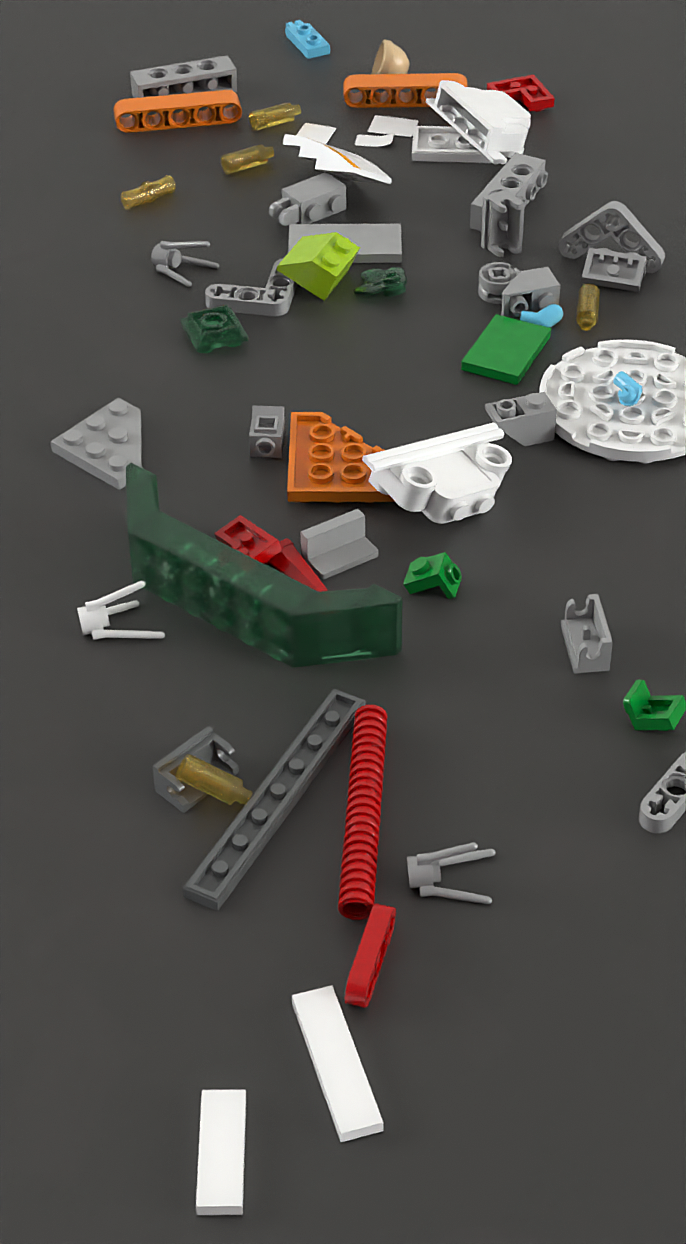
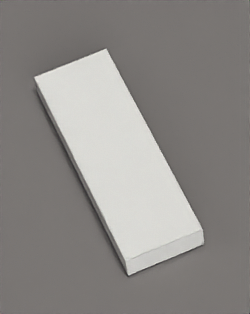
M246 1089L202 1090L196 1196L197 1215H243Z

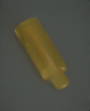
M286 102L250 112L249 121L253 130L256 131L293 121L295 115L301 114V108L299 104L291 105V103Z
M260 144L221 156V165L226 174L267 163L268 158L274 156V149L272 146L264 147Z
M585 284L579 290L576 321L583 330H590L598 321L600 290L593 284Z
M189 753L183 758L176 773V779L229 805H232L234 801L246 805L253 794L252 791L242 787V779Z

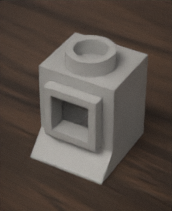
M253 405L249 433L250 457L282 458L285 440L284 406Z

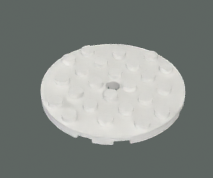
M642 340L598 342V347L585 350L583 347H578L562 355V361L556 365L551 364L545 371L541 379L540 392H545L557 409L555 433L568 443L610 461H637L648 464L653 461L667 460L686 455V357L675 353L674 347ZM621 371L625 372L642 386V394L638 403L630 407L620 403L618 391L621 389L613 382L616 374Z

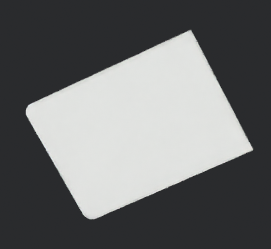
M375 115L367 132L395 133L394 135L412 137L414 126H417L419 121Z
M305 123L296 136L326 144L336 128Z

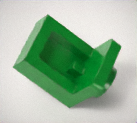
M446 552L430 557H420L410 562L403 585L409 594L440 586L446 597L451 599L456 597L462 577L459 567L451 561Z
M636 680L623 700L625 712L629 715L635 730H674L686 711V701L683 695L651 696L644 680Z

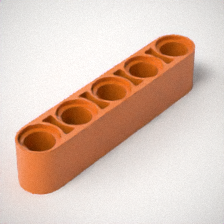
M458 73L350 75L345 79L343 94L344 102L353 108L430 107L426 103V98H436L440 81H454L462 84L464 87H468L465 76ZM430 88L436 89L434 92L426 91ZM353 89L359 90L358 93H352L350 91ZM378 89L386 90L382 93L376 92V90ZM403 89H410L411 91H409V92H402L401 90H403Z
M232 90L122 99L115 104L113 110L117 128L126 133L229 124L238 121L242 116L238 95ZM227 105H234L231 108H224ZM202 107H208V109L204 111L199 110ZM177 109H181V110H182V111L179 112V113H173V111H175V110H177ZM149 112H157L155 115H147ZM124 114H130V115H131V116H129V117H127V118L121 117V116L124 115Z

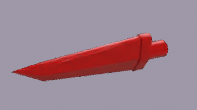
M289 538L279 541L282 550L266 563L270 564L330 609L328 589L295 548L293 542Z

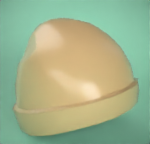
M383 40L375 58L372 74H406L410 63L405 52L393 44L392 41Z

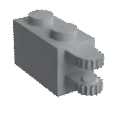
M324 172L283 188L282 199L272 203L268 212L273 218H278L279 222L284 226L295 223L311 224L346 210V185L328 172Z

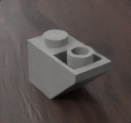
M549 267L519 272L503 291L502 316L516 318L521 317L523 310L537 313L548 305H559L560 284Z
M545 392L531 393L526 396L485 404L486 412L492 421L497 424L498 429H502L504 433L523 446L554 440L557 409Z

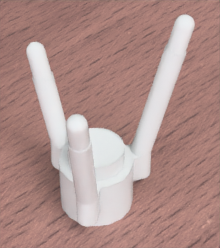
M144 581L129 585L98 600L85 602L86 606L77 608L83 635L92 633L93 640L101 638L162 639L165 637L164 632L104 630L103 628L110 626L108 615L139 606L137 600L106 608V604L145 586Z

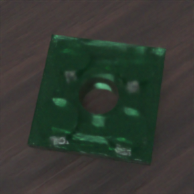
M227 304L187 313L186 318L180 319L181 325L196 351L200 353H210L214 348L223 346L237 347L242 342L249 341L248 334L231 307L229 308Z

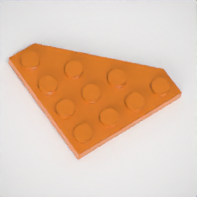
M291 412L288 502H395L390 495L378 492L368 481L372 470L362 460L363 456L384 451V449L377 445L373 448L363 442V436L346 426L340 428L333 424L331 417L324 412Z

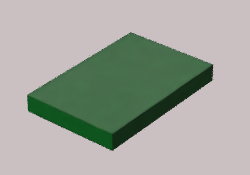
M496 314L462 360L461 370L518 385L550 339L551 328Z

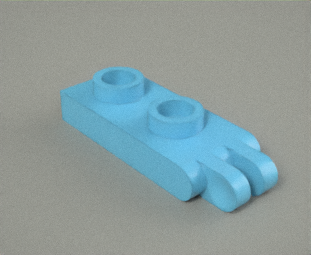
M296 20L295 25L292 22L286 23V36L307 59L330 54V44L309 23L304 24L301 20Z

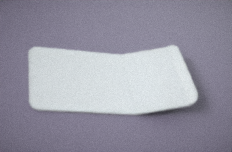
M395 133L384 136L357 135L355 145L372 147L389 145Z

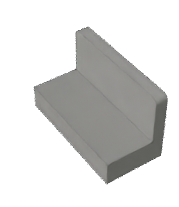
M359 509L300 532L301 556L321 579L329 578L378 557V549L365 537V515Z

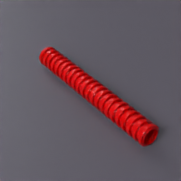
M364 705L355 712L338 902L340 914L351 920L368 918L375 900L376 864L388 717L386 711L377 705Z

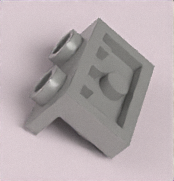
M589 248L582 274V283L639 292L642 278L646 273V256H640L634 252H615L607 248Z

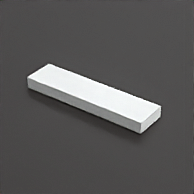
M333 986L292 995V1005L340 1141L345 1142L382 1132V1117Z

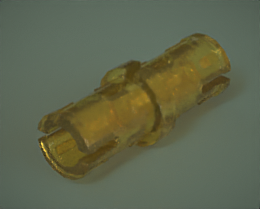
M170 175L153 182H142L139 187L122 192L120 195L122 204L126 209H130L147 201L149 203L155 202L156 198L175 192L176 184Z

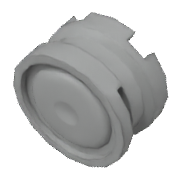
M493 262L482 266L479 270L480 283L478 295L486 302L502 304L503 291L519 274V270L516 267L513 270L510 268V264L504 262Z

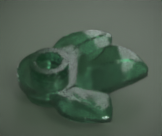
M391 267L386 271L380 268L365 270L360 274L364 283L355 288L354 293L373 295L383 291L385 296L402 294L405 292V285L407 284L405 271L399 267Z

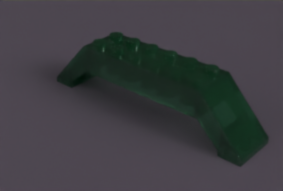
M133 463L126 466L127 525L133 583L144 581L145 586L142 589L158 595L166 602L173 603L188 611L191 615L203 619L216 626L219 630L233 635L247 645L253 646L270 655L275 660H279L293 668L395 656L402 651V597L374 583L369 588L318 592L161 512L159 508L157 475Z

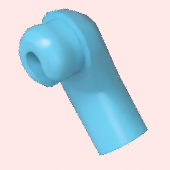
M557 304L548 305L537 313L523 310L520 320L550 328L562 319L563 310Z
M625 372L617 373L613 382L621 389L618 391L620 403L629 407L637 404L642 394V386Z

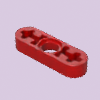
M377 903L373 905L347 980L345 1004L363 1008L368 1007L393 933L396 918L395 907Z

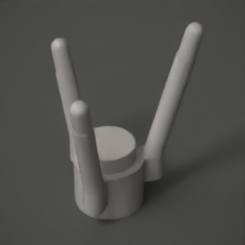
M162 240L152 251L151 258L153 265L157 266L156 271L170 276L187 287H191L192 283L170 270L177 268L180 262L215 269L219 268L218 263L182 256L181 252L177 251L178 248L208 247L210 245L208 241L167 242Z
M472 842L432 853L407 857L410 889L420 888V897L434 895L474 903L490 904L492 899L489 896L435 887L433 883L441 882L440 866L492 857L495 855V850L474 851L478 848V845Z

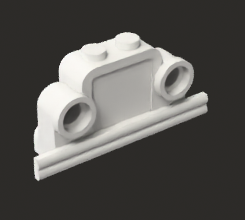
M440 81L436 98H426V103L493 164L497 165L500 163L503 165L507 162L506 157L511 158L515 153L523 154L524 143L531 123V114L508 94L497 90H480L473 87H464L462 84L454 81Z
M493 422L365 455L362 460L372 470L368 481L378 492L390 495L405 510L411 512L422 511L431 521L444 524L490 510L495 502V493L500 487L505 472L511 465L512 457L503 447L489 443L504 437L503 430L498 429L497 424Z

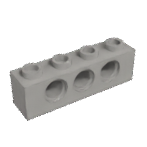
M228 55L130 71L132 96L134 98L219 90L237 92L236 68Z
M515 153L471 203L470 228L482 231L483 197L507 189L523 201L525 206L530 200L532 201L541 187L543 188L547 181L548 173L545 171V160Z

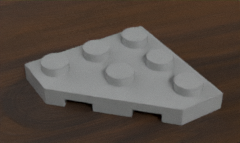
M117 398L51 441L52 452L120 490L142 475L141 410Z

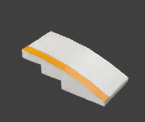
M289 134L284 136L283 145L300 150L299 157L316 162V170L328 172L351 181L391 184L392 179L359 155L305 137Z

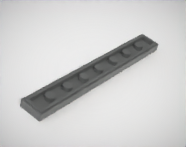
M333 688L184 885L183 897L219 911L354 726L355 712L361 706L366 705V700Z

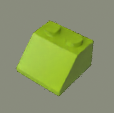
M337 232L303 236L278 264L276 270L325 301L349 271L360 247Z

